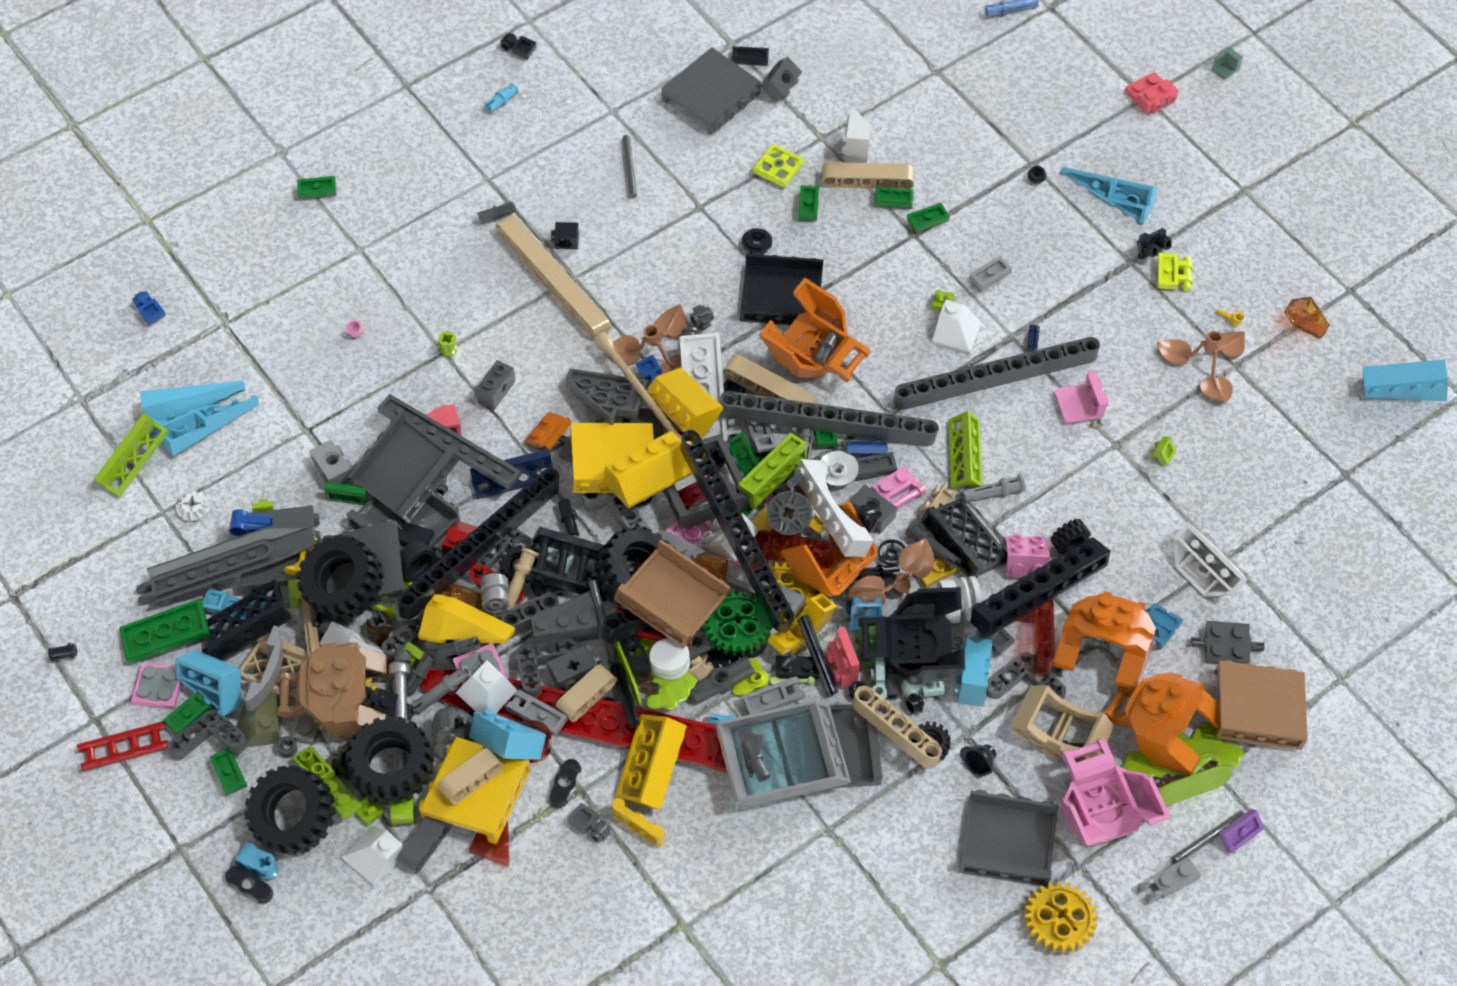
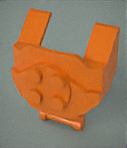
M804 278L793 291V294L806 312L799 314L783 335L774 325V322L770 320L760 332L759 337L774 355V360L789 369L790 373L797 378H814L834 373L844 382H848L852 377L851 374L861 361L869 356L871 351L862 343L848 336L845 311L838 303V298ZM828 332H835L839 340L834 346L833 353L828 356L824 364L816 363L814 359L819 350V344L824 341ZM853 349L858 352L846 369L840 367Z
M1107 591L1104 594L1088 596L1074 603L1063 626L1053 665L1074 671L1084 636L1103 639L1125 648L1115 684L1135 690L1146 668L1156 630L1150 616L1144 611L1146 603L1141 601L1136 603L1113 596Z
M1173 672L1155 674L1153 677L1144 678L1135 690L1118 686L1117 694L1109 707L1103 711L1113 724L1130 728L1138 750L1150 760V764L1192 775L1200 761V756L1179 739L1177 735L1187 729L1196 710L1209 720L1214 727L1217 728L1219 725L1218 702L1204 690L1203 684L1183 679L1182 675ZM1124 697L1130 698L1123 713L1120 715L1116 714L1115 712Z

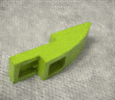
M311 745L292 757L298 767L318 775L323 779L324 783L329 785L331 789L329 793L334 795L335 803H332V806L336 808V812L343 820L362 808L360 801L340 781L334 770Z

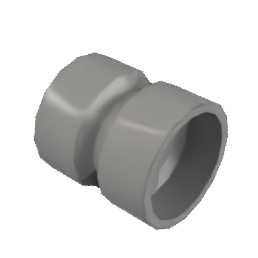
M494 573L488 574L481 579V599L484 611L497 614L505 612L509 608V587L506 576Z

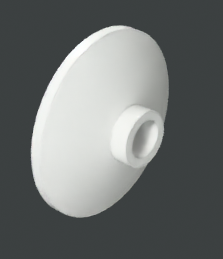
M834 451L821 458V461L830 473L826 480V484L830 486L841 487L848 485L858 475V463L849 453Z

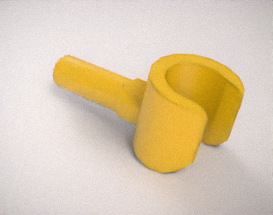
M1220 309L1216 311L1217 314L1229 319L1234 327L1239 326L1244 319V314L1241 312H1235L1232 315Z

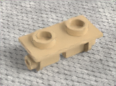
M947 482L942 486L937 485L930 493L932 498L925 501L920 508L922 512L918 516L919 519L924 516L927 508L932 506L938 508L939 505L943 506L951 502L954 492L951 489L945 488L948 484Z
M707 654L702 658L699 655L690 661L688 672L693 676L695 675L699 681L711 674L714 669L711 662H705Z

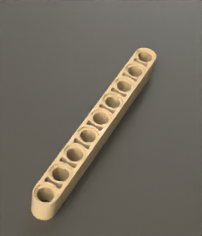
M513 214L495 224L497 232L593 339L598 334L607 332L612 328L608 318Z

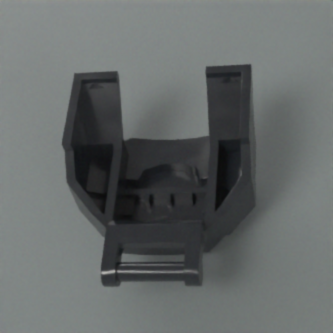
M961 587L917 589V591L906 595L889 617L859 618L858 626L861 627L862 651L859 654L860 661L871 662L878 660L886 662L888 667L910 684L943 681L945 677L964 671V648L952 652L951 622L945 617L947 614L962 609ZM876 626L877 651L870 652L869 627Z

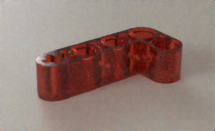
M758 531L754 537L768 564L770 560L787 563L781 553L782 550L807 545L820 568L826 569L833 565V545L829 541L785 535L771 531ZM750 564L754 568H759L757 564Z
M1052 599L1016 620L1017 622L1032 623L1033 668L1040 674H1047L1052 670L1055 656L1054 603Z

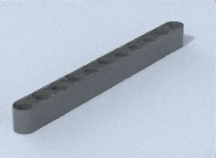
M1086 337L903 383L895 388L893 403L896 408L906 410L1092 363L1097 359L1100 342L1094 337Z
M731 391L723 392L719 403L724 407L720 415L725 418L830 433L835 432L837 434L922 446L933 445L939 430V425L929 419Z

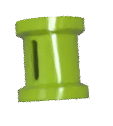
M444 331L438 338L440 353L445 357H451L457 353L456 336L453 332Z

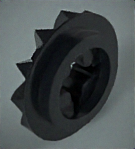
M753 228L746 231L742 236V245L744 250H748L750 254L757 253L760 255L761 252L767 253V250L772 246V236L764 229Z

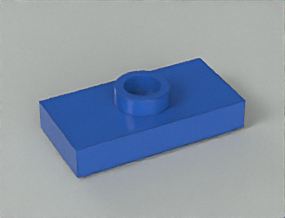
M847 441L846 451L847 453H861V456H872L873 453L888 454V445L884 441Z

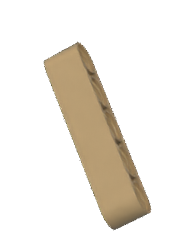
M827 162L822 165L821 182L823 186L829 188L876 189V187L911 189L914 186V168L909 164Z
M733 354L723 370V374L728 379L759 396L818 403L817 397L812 393L739 354Z
M868 686L857 688L852 702L855 711L921 766L931 769L938 764L942 749L936 741ZM859 698H865L867 701H862ZM876 712H882L884 715H879ZM892 725H897L901 729H896ZM909 739H914L918 743H913ZM926 753H931L935 757H929Z

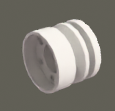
M975 576L968 577L967 581L964 577L959 579L958 587H961L962 609L945 615L951 624L959 623L961 613L966 622L970 621L972 607L983 601ZM953 579L940 580L937 583V588L957 587Z

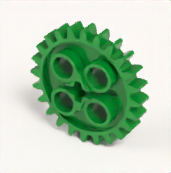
M734 591L731 592V596L728 597L727 595L723 603L703 625V630L706 631V638H711L710 644L714 645L717 643V650H720L722 647L725 648L724 654L732 650L733 656L736 655L737 651H740L741 655L744 656L745 650L752 654L753 647L760 650V643L766 644V637L771 635L772 624L761 603H758V597L756 596L752 599L750 592L747 596H743V591H740L739 595H735ZM744 611H749V612H751V613H750V614H744L743 612H744ZM722 614H729L730 616L724 617ZM749 629H750V630H754V632L749 633V632H746V630H749ZM731 632L733 635H725V633Z

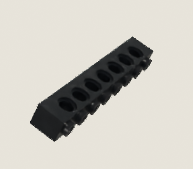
M1094 537L1081 542L1075 548L1067 550L1063 555L1052 559L1046 565L1038 567L1034 572L1021 577L1011 585H1007L1003 590L992 594L981 603L975 604L971 610L970 623L987 637L993 635L1107 567L1111 550Z

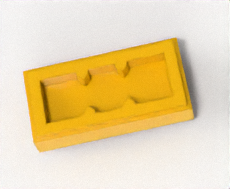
M937 558L934 560L931 573L919 579L925 588H928L938 583V581L960 572L961 569L959 567L951 569L942 560Z

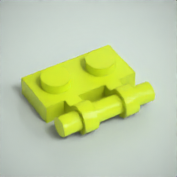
M1159 253L1157 288L1177 290L1178 284H1181L1183 291L1189 292L1193 284V277L1191 276L1193 264L1191 258L1185 256L1183 261L1178 260V254ZM1178 270H1181L1183 275L1178 274Z

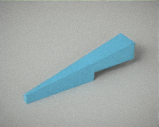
M1063 167L1062 174L1070 177L1076 183L1084 186L1112 206L1122 210L1123 213L1133 217L1139 223H1145L1154 207L1158 187Z
M244 381L140 391L143 413L152 419H156V421L166 420L168 415L172 414L175 417L187 414L189 410L210 406L222 399L225 401L230 398V395L240 390L242 392L245 391ZM154 430L151 431L150 437L155 435Z
M253 395L246 401L238 402L236 399L232 400V404L220 407L219 404L189 410L187 414L175 417L172 414L168 415L166 420H153L169 431L161 445L168 453L175 456L258 406L259 400L257 396ZM154 427L153 430L156 436L158 437V435L161 433V430Z

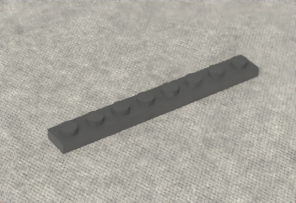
M391 394L377 407L378 412L390 420L401 412L439 443L453 451L460 458L461 462L508 490L521 477V471Z

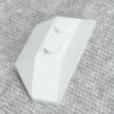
M1189 522L1173 537L1175 567L1205 597L1234 595L1247 581L1241 571Z

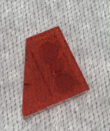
M508 821L497 844L488 842L485 834L477 832L469 848V853L509 868Z

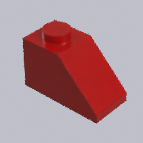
M460 521L451 526L442 542V550L445 555L477 527Z

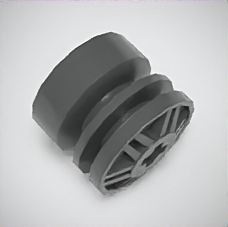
M784 491L771 499L767 507V518L775 531L785 535H795L802 533L809 527L813 518V509L806 496L798 492ZM787 507L795 511L791 519L788 516H784Z

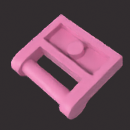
M905 466L873 484L871 487L872 490L895 505L897 511L899 507L914 498L922 497L926 494L925 487L913 477ZM910 488L913 489L912 491L908 492L907 494L903 495L897 500H891L896 496L900 495L901 493L905 492L906 490Z

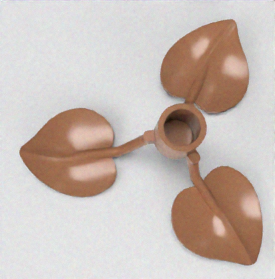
M681 304L661 314L656 320L655 325L650 324L644 328L643 333L645 337L641 338V345L639 340L632 335L622 336L613 342L617 353L626 365L635 364L640 360L639 350H642L645 342H647L650 346H658L666 361L660 365L662 374L680 367L682 368L681 355H674L668 359L660 343L662 340L661 336L666 337L668 335L671 338H677L681 336V331L688 327L687 318Z
M1210 331L1207 334L1206 340H1202L1193 352H1191V346L1183 340L1170 339L1157 342L1161 356L1166 361L1176 365L1187 364L1189 357H1193L1204 347L1206 353L1213 355L1211 378L1203 379L1200 383L1201 393L1209 399L1220 402L1228 401L1231 398L1233 388L1229 380L1224 377L1215 378L1217 353L1221 351L1227 357L1242 355L1245 349V332L1221 334L1218 331Z
M922 539L908 545L901 551L898 559L899 566L903 571L909 572V574L898 573L894 577V583H890L885 589L884 580L881 577H864L851 587L848 596L851 599L859 597L863 602H873L875 597H881L882 604L884 605L886 601L885 593L889 592L892 588H895L898 593L910 594V577L914 574L918 578H924L933 569L934 556L929 542L926 539Z

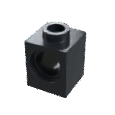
M555 222V230H551V241H555V249L578 250L579 222Z

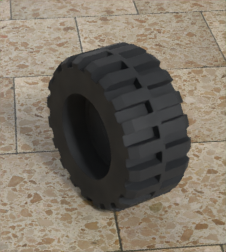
M634 526L632 529L627 527L616 532L600 549L601 551L596 557L595 572H598L595 577L597 583L602 585L600 587L601 591L608 594L607 598L611 602L614 600L617 588L622 583L625 585L632 577L624 567L623 556L631 555L645 562L656 550L659 541H664L661 538L662 535L657 532L654 534L651 529L646 527L644 530H641L640 526Z
M334 535L333 539L329 536L324 538L322 543L317 542L314 544V548L311 551L308 550L305 554V560H301L299 565L301 571L297 573V579L300 581L297 585L302 598L308 605L328 619L331 617L333 620L338 621L342 620V618L349 620L353 618V615L358 617L363 614V610L365 608L369 609L372 606L371 602L374 599L377 600L380 595L378 590L382 589L383 582L380 579L384 577V571L381 569L382 564L377 555L362 541L349 535ZM354 563V574L350 582L343 589L328 593L327 582L331 573L342 564Z
M385 716L383 720L376 718L373 719V723L362 725V730H357L353 734L354 741H349L348 751L346 752L347 769L355 789H358L359 794L363 797L368 796V800L374 803L379 800L381 805H388L389 802H394V805L401 804L400 800L406 799L409 801L413 799L412 795L414 793L420 794L423 791L422 785H428L430 775L433 774L434 769L430 742L421 727L417 728V724L411 720L407 723L406 719L400 716L397 719H393V716ZM401 748L410 753L408 762L398 771L380 773L370 768V763L374 756L384 749Z
M285 765L278 766L277 771L270 769L266 772V777L260 776L256 780L258 783L256 787H251L249 793H251L250 799L245 801L248 811H245L244 815L245 819L250 821L246 825L248 830L253 832L252 836L254 839L269 849L289 855H296L298 852L305 853L309 851V846L313 848L320 844L318 840L320 838L325 839L328 835L326 832L328 826L331 828L334 821L331 820V816L336 815V808L332 806V803H335L334 795L329 793L331 791L329 785L324 783L323 779L318 775L294 765L289 767ZM294 790H300L306 801V808L302 819L290 829H279L275 820V810L278 802L285 794Z

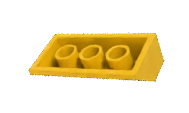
M681 367L655 377L646 390L658 407L683 432L694 430L698 432L702 439L724 409L716 399Z
M670 431L605 465L603 482L629 509L693 473L680 450L681 440Z
M641 714L639 718L640 725L636 728L614 798H621L625 802L645 808L661 810L672 771L678 758V752L684 739L686 725L668 717Z

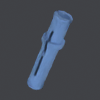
M1003 0L996 4L985 5L984 12L986 17L997 14L1006 15L1008 12L1038 7L1039 0H1012L1006 2Z

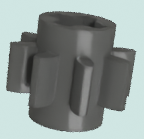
M700 304L692 308L694 312L690 314V319L694 327H700V329L704 330L712 326L710 322L714 320V315L710 307H704V305L701 306Z
M384 612L372 613L371 618L366 619L367 626L389 627L390 632L392 631V626L390 625L392 623L391 617L386 618Z

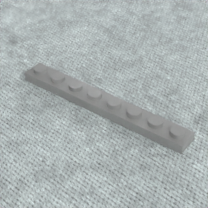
M662 529L659 530L658 533L662 535L661 538L664 541L667 540L674 549L688 556L699 566L706 568L709 573L739 591H743L746 594L750 592L754 598L757 596L741 566ZM760 582L763 586H769L767 582ZM779 584L795 616L805 602V596ZM774 599L769 600L772 604H778Z

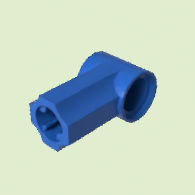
M236 509L231 514L229 533L239 537L265 527H273L272 515L250 514L246 510Z

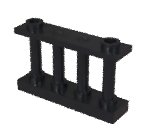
M539 526L532 543L539 544L540 546L536 568L532 567L525 579L537 585L544 584L579 595L590 591L589 584L584 582L588 559L596 560L597 554L604 545ZM549 547L560 551L556 574L544 571ZM568 553L580 557L576 579L564 576ZM597 583L601 599L606 602L608 594L606 592L603 593L600 589L601 583Z

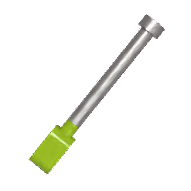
M398 661L388 666L389 678L393 680V693L398 694L394 709V719L400 716L404 717L407 722L406 679L410 677V664ZM395 748V771H398L408 762V752L401 748ZM414 794L412 795L413 799L409 801L406 799L400 800L401 804L394 805V802H390L392 825L415 824Z

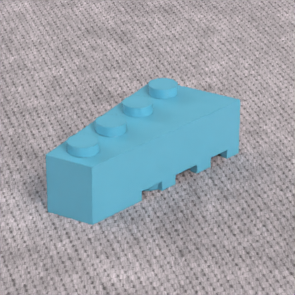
M1445 359L1362 367L1365 398L1447 401L1448 377Z

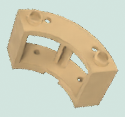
M1031 685L1010 728L1028 744L1032 741L1042 747L1041 752L1058 759L1059 756L1062 757V751L1068 749L1072 751L1080 748L1062 742L1073 719L1093 726L1084 746L1096 743V740L1104 738L1107 742L1114 729V725L1106 714L1077 707L1059 697L1046 685ZM1043 701L1062 713L1051 736L1045 734L1033 724ZM1097 751L1074 760L1077 763L1102 753Z

